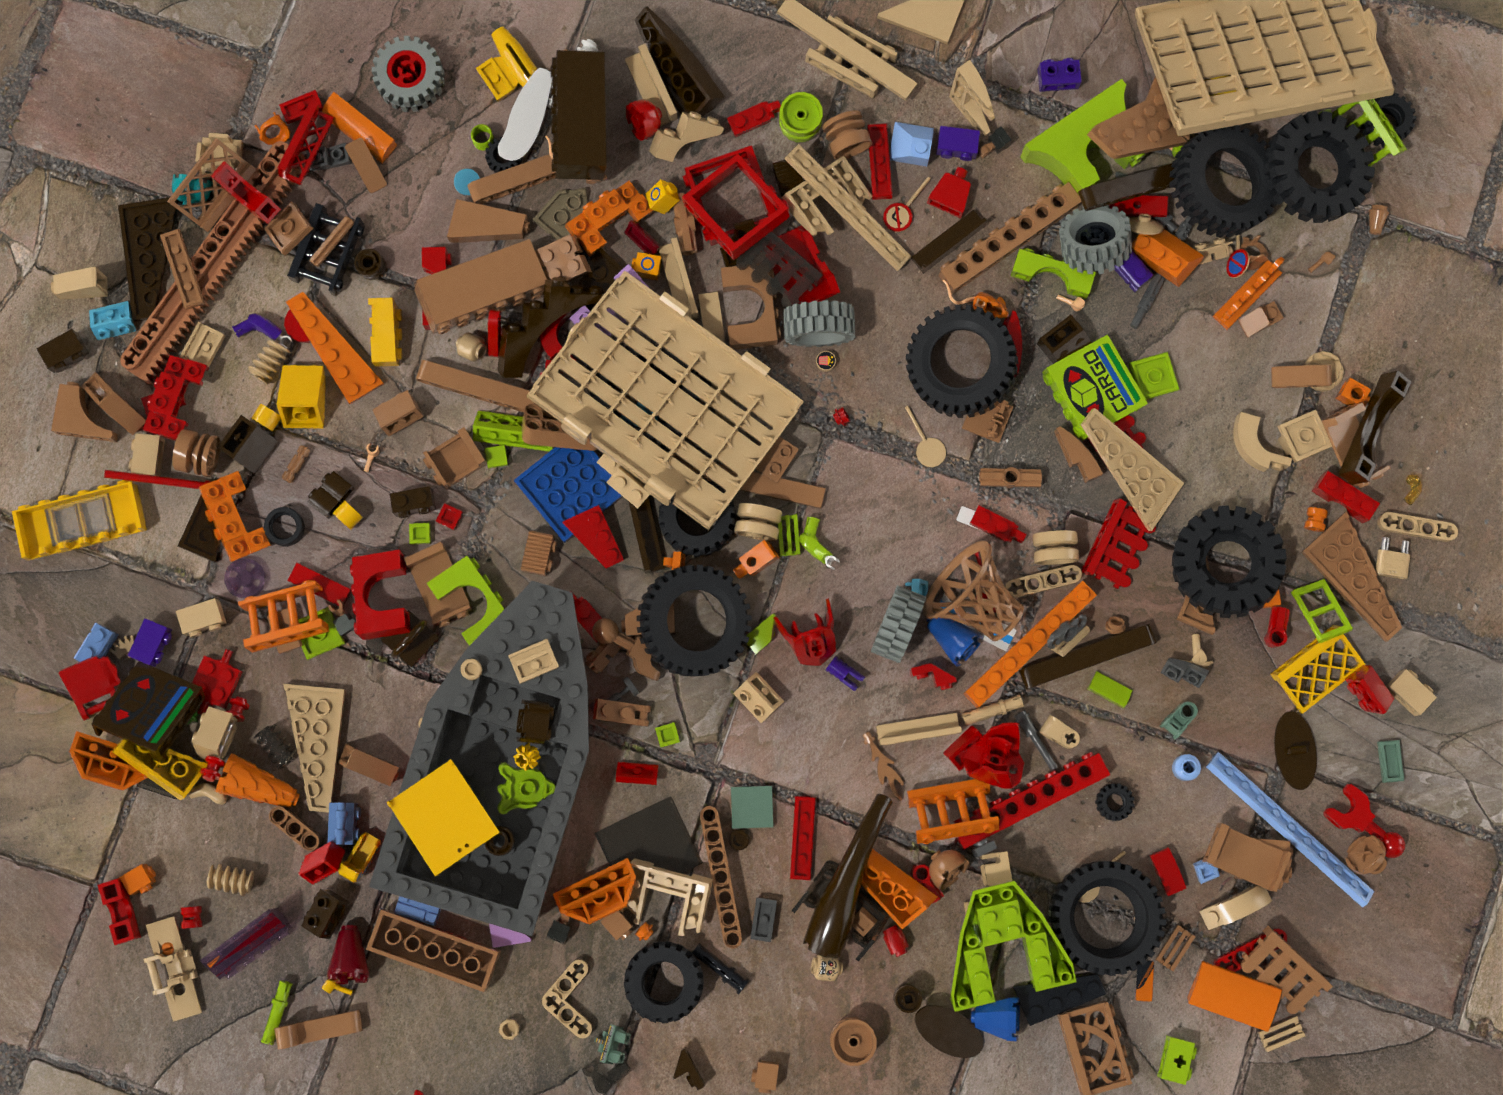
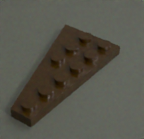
M170 197L118 205L132 317L135 322L147 320L158 305L167 261V255L160 235L173 231L177 211L174 206L167 202Z

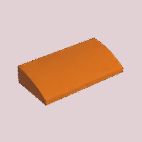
M1202 961L1187 999L1191 1005L1268 1032L1277 1010L1282 989Z

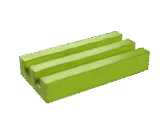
M797 514L782 516L781 522L778 524L780 557L800 555ZM783 520L786 521L788 552H784L783 546ZM790 520L794 522L796 551H792Z

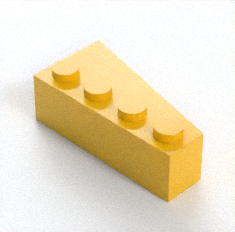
M123 739L112 751L179 800L184 799L202 775L200 773L201 768L207 767V763L175 752L170 748L162 760L158 762L152 759L149 750Z

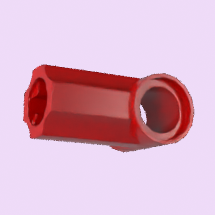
M1271 607L1268 630L1264 637L1268 647L1277 648L1286 643L1289 609ZM1273 633L1279 635V643H1275L1272 640Z
M923 863L915 864L911 869L912 877L937 896L933 903L939 901L944 897V894L930 879V868ZM919 868L926 869V876L924 878H917L916 871Z

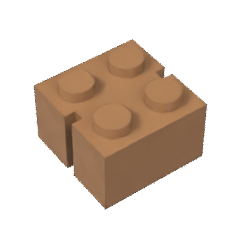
M569 234L535 250L542 268L547 269L544 271L547 280L559 277L569 283L592 272L585 255L576 256L575 254L583 252L576 235Z

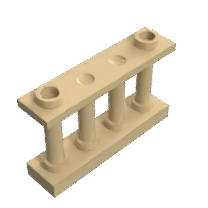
M828 16L827 22L869 51L879 54L880 58L887 62L889 60L895 63L897 52H895L893 47L889 45L884 46L844 24V21L838 17ZM820 44L818 49L815 50L809 48L806 53L805 62L871 98L875 97L878 90L876 80L870 76L869 78L860 76L858 73L859 69L855 66L849 69L842 66L843 58L839 55H836L835 59L832 60L827 58L824 54L827 47L823 44Z

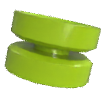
M795 92L787 96L782 102L779 111V127L783 135L797 143L814 139L822 126L823 110L819 100L806 92Z

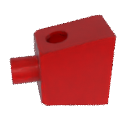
M957 167L954 175L946 172L929 195L927 204L961 219L971 183L965 180L968 171Z

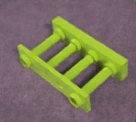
M1375 99L1344 104L1332 112V119H1334L1338 115H1343L1356 104L1361 105L1364 110L1363 115L1346 127L1354 124L1358 128L1366 121H1371L1375 128L1373 132L1365 137L1368 143H1371L1380 137L1385 143V147L1373 155L1374 161L1368 164V166L1371 167L1389 153L1396 156L1407 150Z

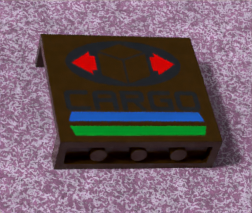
M138 661L135 667L130 669L123 683L118 685L113 696L106 701L101 712L94 717L92 727L97 736H100L105 731L149 750L152 759L160 762L203 703L205 695L201 686Z

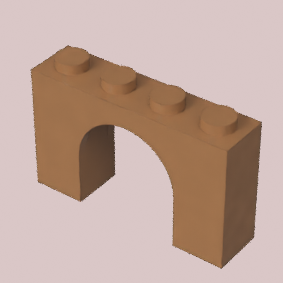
M768 263L721 268L723 292L753 291L761 297L765 305L762 316L755 322L728 326L729 347L735 350L777 345L778 339L781 338L780 326L776 327L775 319H779L778 308L773 306V300H776V290L771 288V281L774 280L773 268L769 269Z

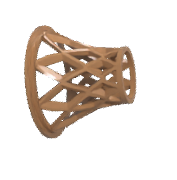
M979 541L959 553L940 573L926 595L922 613L929 619H952L969 625L982 632L992 641H998L1010 633L1022 617L1024 606L1005 588L992 559L993 556H991V545L987 541ZM980 552L982 567L968 559V557ZM961 564L966 583L946 580ZM969 568L978 573L973 581L971 580ZM940 587H942L945 595L951 602L933 603ZM951 588L965 589V591L957 598ZM973 589L976 590L977 599L972 592ZM982 593L987 595L988 600L982 598ZM962 607L974 608L978 615L969 614ZM994 607H995V610H996V613H997V617L995 616V614H994V612H993V608H994ZM954 608L956 614L950 613L949 611H951ZM1012 609L1018 610L1016 616ZM1008 621L1011 624L1004 630L1001 622Z

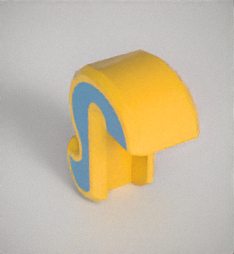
M364 832L358 839L346 862L341 863L338 870L339 875L353 883L358 882L368 869L374 855L378 852L381 840Z

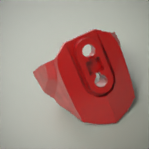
M829 598L826 599L828 610L826 614L827 627L824 626L821 617L816 613L814 615L818 623L817 628L802 633L798 630L796 622L793 621L791 626L793 635H791L777 616L773 617L777 629L784 639L788 641L800 664L821 666L836 652V641L833 631L835 621Z
M1015 722L993 726L968 749L963 758L964 768L968 776L1004 789H1013L1021 782L1024 761L1019 754V724Z

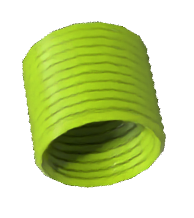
M478 124L472 129L471 139L478 150L484 151L486 148H489L488 144L490 142L494 143L493 133L487 125ZM480 132L490 134V138L484 143L476 142L475 137Z

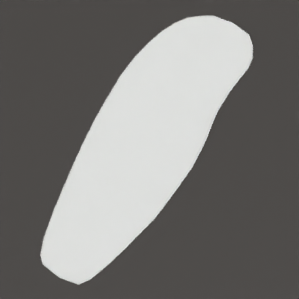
M538 68L533 73L512 107L507 128L498 145L499 156L506 160L514 161L523 157L529 151L538 135L552 82L550 71L547 69Z

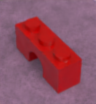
M1329 471L1320 476L1312 489L1313 493L1327 502L1334 501L1347 509L1348 515L1362 524L1371 519L1380 505L1379 502Z
M120 878L97 885L102 904L108 907L111 914L112 924L109 925L114 946L141 938L130 896Z

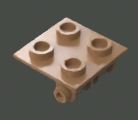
M1003 400L1001 403L997 401L994 403V409L990 410L989 407L984 409L985 414L980 415L979 412L974 413L975 417L971 418L967 415L962 429L999 443L1013 406L1008 405L1009 402Z
M779 436L756 467V470L778 483L799 449ZM758 440L755 442L758 446L761 445Z

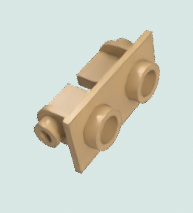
M1222 237L1214 239V243L1194 245L1195 248L1193 249L1204 255L1203 260L1198 265L1211 262L1212 253L1215 260L1229 257L1233 250L1228 245L1233 244V241Z

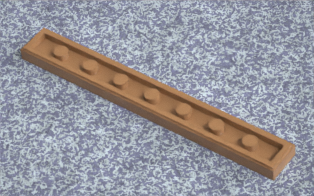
M673 454L674 458H676L686 467L691 469L693 472H695L696 474L700 473L699 470L690 465L680 456H678L677 454ZM717 464V465H719L721 468H723L725 471H727L728 473H730L732 476H734V477H737V476H738L735 472H733V471H732L731 469H729L727 466L721 465V464ZM753 472L740 491L821 509L826 488L782 478L777 483L764 474ZM702 476V478H707L708 481L712 482L707 476Z

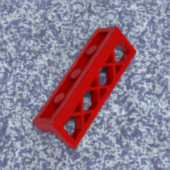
M310 102L277 167L279 177L302 185L334 121V117L319 111L318 104ZM317 118H321L327 121V123L323 127L316 128L315 121ZM316 134L318 141L309 145L306 140L307 137ZM308 150L309 158L300 161L299 153ZM300 166L302 172L299 178L289 174L291 169Z

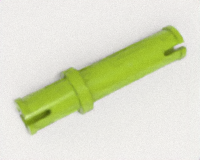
M279 981L275 998H272L271 1001L273 1005L261 1042L269 1045L270 1043V1045H274L276 1038L274 1028L279 1027L284 1009L288 1006L289 1002L287 999L293 985L291 982Z

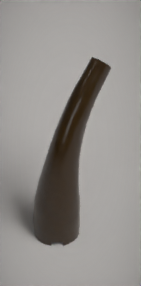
M877 794L832 879L814 909L803 944L808 943V950L826 958L828 953L835 954V958H840L843 955L853 925L864 871L883 822L893 804V801L886 795Z

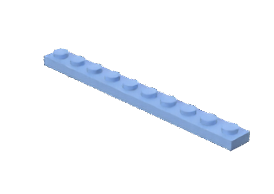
M1217 752L1212 757L1206 768L1284 838L1290 841L1293 846L1361 907L1368 904L1374 891L1222 754Z

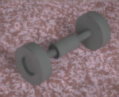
M627 676L623 679L627 687L619 693H614L606 700L619 701L621 696L629 690L634 696L639 694V691ZM592 702L588 706L594 714L595 704Z

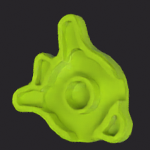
M505 762L501 763L498 767L500 774L507 780L506 783L500 784L497 787L498 792L502 796V800L497 807L500 814H507L515 808H533L543 798L545 799L555 791L553 781L547 779L536 768H529L525 771L524 768H514Z

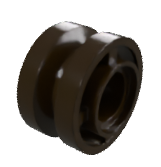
M364 249L355 258L354 265L356 270L368 280L380 278L386 270L385 259L374 249ZM374 261L373 265L367 268L368 263Z
M496 826L500 832L496 836L502 835L505 838V844L502 847L496 846L494 842L496 836L485 842L484 845L489 853L503 856L510 853L514 848L515 836L509 828Z

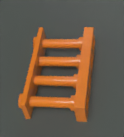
M307 580L301 585L257 597L249 596L245 600L239 601L238 606L249 612L252 633L250 638L243 639L244 647L253 653L329 632L328 624L321 618H318L314 595L316 592L323 591L322 586L316 581ZM306 595L310 619L308 622L300 624L295 598ZM287 600L290 625L287 628L279 629L276 603ZM268 606L271 630L269 633L260 634L257 608Z
M972 779L907 791L909 808H917L921 830H916L917 844H930L937 840L983 832L992 833L995 830H999L998 816H990L985 796L990 794V784ZM966 798H978L982 819L970 821ZM957 801L962 820L961 823H949L945 802ZM937 804L942 826L929 828L925 805Z

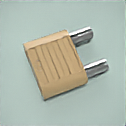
M1383 537L1381 550H1378L1376 574L1407 579L1410 563V554H1408L1410 542L1402 541L1401 553L1388 551L1390 538Z

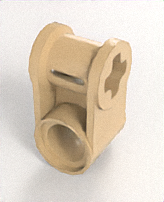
M1052 715L1048 716L1039 731L1044 737L1067 749L1077 746L1080 741V736L1075 730ZM1070 734H1072V739L1074 740V743L1071 742L1067 744V739L1065 738V735L1069 736Z

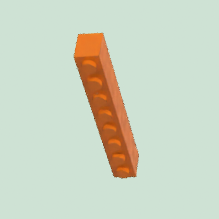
M1081 581L963 693L964 696L976 708H979L1047 643L1050 635L1063 622L1072 620L1097 596L1084 581Z

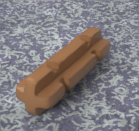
M303 445L299 446L297 455H294L287 467L288 470L282 475V479L288 483L293 482L295 473L299 472L305 462L304 458H307L310 450Z

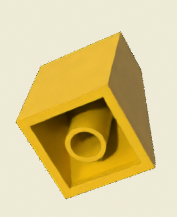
M283 365L277 398V408L283 428L324 429L326 376L323 366Z

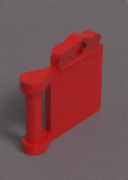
M93 656L59 671V676L84 721L90 719L91 715L100 712L107 700L89 708H86L84 704L109 693L112 697L116 692L115 686L120 684L117 666L111 662L108 656L101 658Z

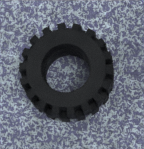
M1394 93L1392 96L1376 98L1375 100L1383 113H1388L1395 118L1397 127L1394 130L1401 141H1403L1415 126L1416 116H1413L1416 111L1415 108L1411 109L1412 103L1410 101L1407 103L1405 101L1406 97L1402 96L1400 98L1397 93ZM1366 121L1360 126L1364 128L1362 132L1364 136L1373 132L1375 128L1371 121ZM1380 137L1376 138L1373 145L1378 146L1381 144V147L1384 148L1385 143Z

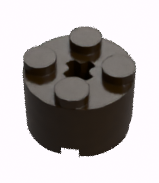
M523 699L521 704L525 705L523 709H519L516 732L520 733V737H516L517 741L544 744L545 741H550L551 728L548 727L549 719H553L554 707H550L548 702Z

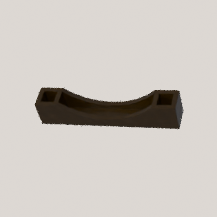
M1398 370L1380 376L1338 473L1352 485L1370 481L1376 467L1375 446L1379 433L1390 414L1405 398L1412 382Z

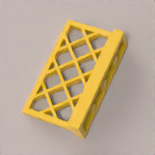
M1332 625L1323 633L1329 632L1341 626ZM1342 634L1323 643H1318L1315 638L1270 673L1275 681H1278L1299 712L1303 714L1343 683L1347 676L1366 664L1345 635ZM1339 639L1344 644L1343 653L1334 652L1335 642ZM1323 652L1329 653L1327 665L1318 664L1319 655ZM1333 654L1343 655L1341 667L1332 666ZM1347 656L1354 657L1358 664L1351 669L1345 668ZM1313 665L1312 677L1302 676L1303 667ZM1318 666L1327 667L1325 679L1316 678ZM1331 668L1341 669L1340 677L1336 681L1330 680ZM1291 677H1296V690L1289 689L1285 681ZM1302 678L1311 680L1310 692L1300 690ZM1316 680L1325 682L1324 690L1321 693L1314 692ZM1300 693L1309 694L1308 703L1303 707L1299 702Z

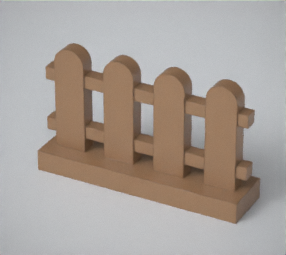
M1268 925L1263 930L1266 937L1257 940L1259 944L1249 955L1246 953L1242 955L1244 960L1241 962V968L1245 973H1251L1256 969L1259 973L1255 980L1266 984L1271 983L1273 986L1282 989L1280 1000L1284 997L1288 999L1285 1008L1290 1014H1296L1299 1010L1303 1013L1306 1010L1304 1005L1314 995L1318 997L1321 994L1319 992L1321 988L1328 992L1333 986L1328 979ZM1276 947L1281 949L1279 953L1274 950ZM1271 954L1274 958L1264 968L1259 966ZM1292 960L1296 963L1294 967L1289 964ZM1286 968L1289 972L1277 982L1274 978ZM1306 974L1311 977L1308 981L1304 978ZM1300 981L1303 986L1292 996L1289 993L1290 990Z

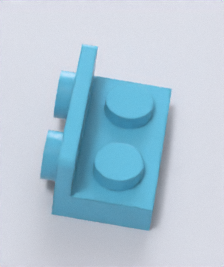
M129 301L89 310L90 328L97 340L136 331L132 321Z

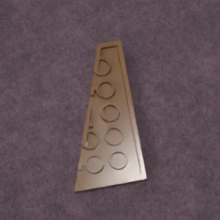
M1346 511L1301 553L1376 633L1387 642L1402 629V626L1392 605L1387 600L1386 592L1376 577V571L1365 548L1362 547L1357 537L1358 534L1355 528H1353Z

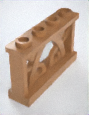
M1101 1001L1057 1015L1080 1095H1095L1132 1084L1131 1079L1134 1076L1131 1067L1127 1066L1125 1061L1127 1052L1125 1046H1121L1119 1041L1121 1031L1118 1024H1114L1113 1017L1115 1016V1011L1112 1004H1109L1107 1001ZM1100 1011L1103 1013L1104 1023L1099 1024L1097 1022L1098 1017H1096L1093 1021V1026L1089 1025V1019L1093 1012ZM1085 1014V1023L1070 1022L1071 1017ZM1107 1027L1109 1028L1111 1037L1104 1032V1030L1107 1029ZM1082 1031H1085L1084 1041L1078 1042L1076 1036L1079 1034L1083 1036ZM1090 1033L1097 1035L1108 1044L1107 1051L1100 1064L1094 1058L1080 1055L1079 1053L1080 1050L1087 1046ZM1115 1052H1116V1056H1117L1118 1061H1117V1060H1112V1058H1113ZM1087 1061H1091L1096 1067V1069L1094 1070L1091 1066V1068L1087 1070L1085 1069L1084 1065ZM1117 1066L1120 1069V1077L1114 1081L1109 1080L1103 1072L1107 1070L1110 1074H1114L1112 1068ZM1100 1076L1107 1083L1093 1088L1089 1087V1084Z

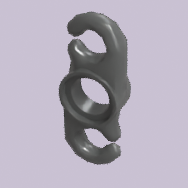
M1080 614L1079 619L1075 618L1072 622H1063L1048 638L1047 647L1054 649L1055 644L1059 645L1062 641H1071L1086 625L1087 616Z

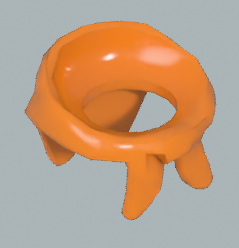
M273 112L274 116L264 122L260 129L255 125L260 134V140L268 145H273L278 141H287L291 133L280 115H277L275 112ZM270 126H279L280 133L276 137L268 138L266 136V130Z

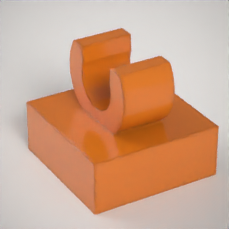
M673 551V558L664 557L663 566L672 568V570L685 566L686 555L682 552Z

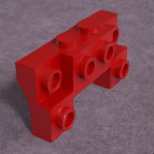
M170 355L164 372H161L160 377L157 376L155 379L153 395H150L148 398L147 406L149 413L143 431L176 441L181 430L189 425L186 421L176 418L187 390L188 382L203 386L204 382L202 379L205 371L208 372L209 367L193 360H185Z

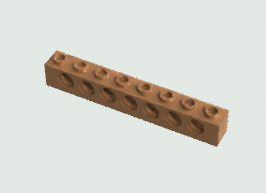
M1069 182L1064 186L1059 184L1052 190L1053 193L1048 197L1043 195L1036 201L1037 204L1032 208L1031 206L1026 207L1020 212L1022 215L1016 219L1015 217L1010 218L1004 223L1006 226L1000 230L999 228L994 229L988 234L990 237L984 241L983 239L978 240L972 245L973 248L968 252L966 250L962 251L956 256L957 259L952 263L948 261L942 265L939 277L942 281L945 280L949 284L952 295L1073 212V210L1079 208L1082 202ZM1053 201H1060L1062 206H1054ZM1039 211L1044 212L1045 215H1046V217H1045V218H1040V217H1038V216H1037V212H1039ZM1021 223H1028L1030 225V228H1022ZM1010 233L1014 236V240H1007L1004 235ZM994 244L998 247V251H991L988 246ZM978 255L982 258V262L977 263L972 257ZM959 266L964 267L966 273L960 274L956 268Z

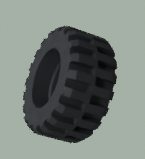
M703 478L722 493L726 492L725 489L721 488L714 481L710 482L707 478ZM671 499V503L668 506L661 504L659 507V524L665 540L673 549L682 552L686 556L694 555V557H700V555H712V552H718L724 544L729 542L734 532L736 510L733 500L718 518L713 529L701 536L690 535L681 528L678 521L680 509L672 504L674 500Z
M670 941L654 942L643 947L630 960L624 979L626 998L629 1000L632 1009L636 1010L642 1018H647L654 1023L662 1022V1024L672 1021L676 1022L691 1013L698 1004L704 986L703 970L698 959L683 945ZM659 962H669L677 966L684 979L681 993L675 999L668 1002H660L653 999L647 993L644 985L648 969Z

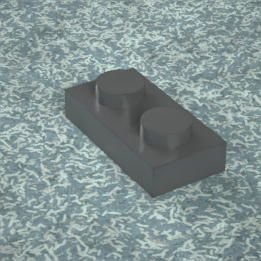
M983 839L975 843V848L971 849L974 857H980L997 849L994 840L988 841Z
M756 897L750 939L771 942L777 900Z

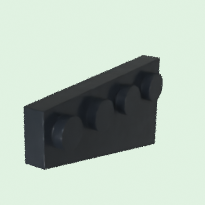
M1098 974L1076 977L1075 983L1038 992L1035 991L1032 984L1013 986L1029 1026L1106 994Z

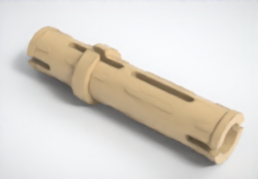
M1019 694L1009 699H1000L994 704L961 715L965 726L996 715H1006L1007 712L1024 707Z

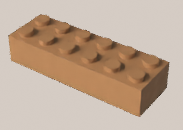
M381 909L366 948L368 951L482 992L488 989L501 950L396 914L387 909Z

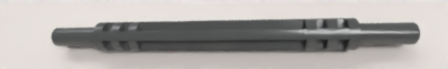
M1189 215L1184 222H1181L1175 234L1183 242H1185L1192 229V226L1188 223L1191 219ZM1155 272L1137 306L1138 311L1130 324L1134 329L1138 328L1144 314L1148 313L1166 279L1157 272Z

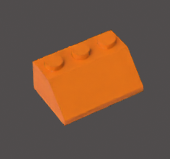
M1164 228L1161 233L1155 235L1139 234L1132 242V251L1145 265L1177 287H1180L1204 258V255Z

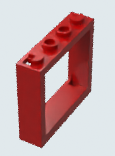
M751 145L684 168L685 175L682 177L685 186H689L691 190L696 186L693 177L717 170L737 154L742 159L746 158L750 162L754 172L758 171L762 176L763 174ZM757 188L768 217L776 211L775 207ZM700 197V198L697 200V202H698V203L702 206V208L705 210V208H704V206H703V203H702V200H701V197ZM766 218L755 221V227ZM706 229L702 230L705 241L709 240L711 246L718 244ZM734 229L725 232L731 239Z
M739 154L735 155L682 196L684 206L733 260L790 217L788 203L784 199L780 200L775 189L771 185L767 186L763 176L758 171L754 172L750 162L746 158L742 159ZM739 168L777 210L734 243L697 200Z

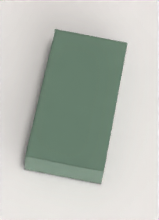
M1400 740L1377 742L1382 783L1404 781Z

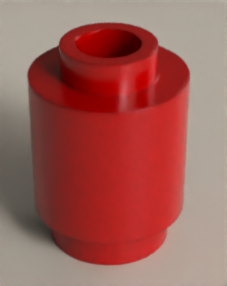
M898 925L882 931L884 934L883 939L891 955L895 954L896 957H899L908 952L906 948L910 947Z

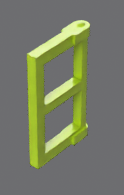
M1325 579L1291 591V595L1314 632L1318 643H1323L1353 630ZM1322 588L1331 604L1309 612L1300 596ZM1335 610L1344 626L1321 634L1313 618Z

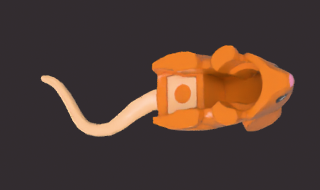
M943 280L946 284L949 298L954 304L962 305L973 302L972 307L974 310L977 307L983 308L985 313L987 311L993 313L994 318H1007L1009 316L1006 302L1003 298L998 297L995 299L988 293L979 292L976 296L956 301L952 297L949 284Z

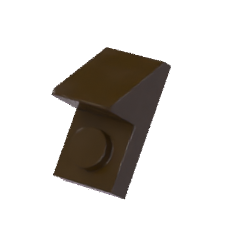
M686 1047L681 1050L673 1080L688 1072L689 1075L686 1078L690 1086L700 1090L705 1087V1082Z

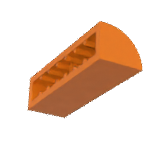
M335 92L331 94L322 109V113L334 117L332 124L353 141L362 138L371 155L383 163L397 147L395 140Z

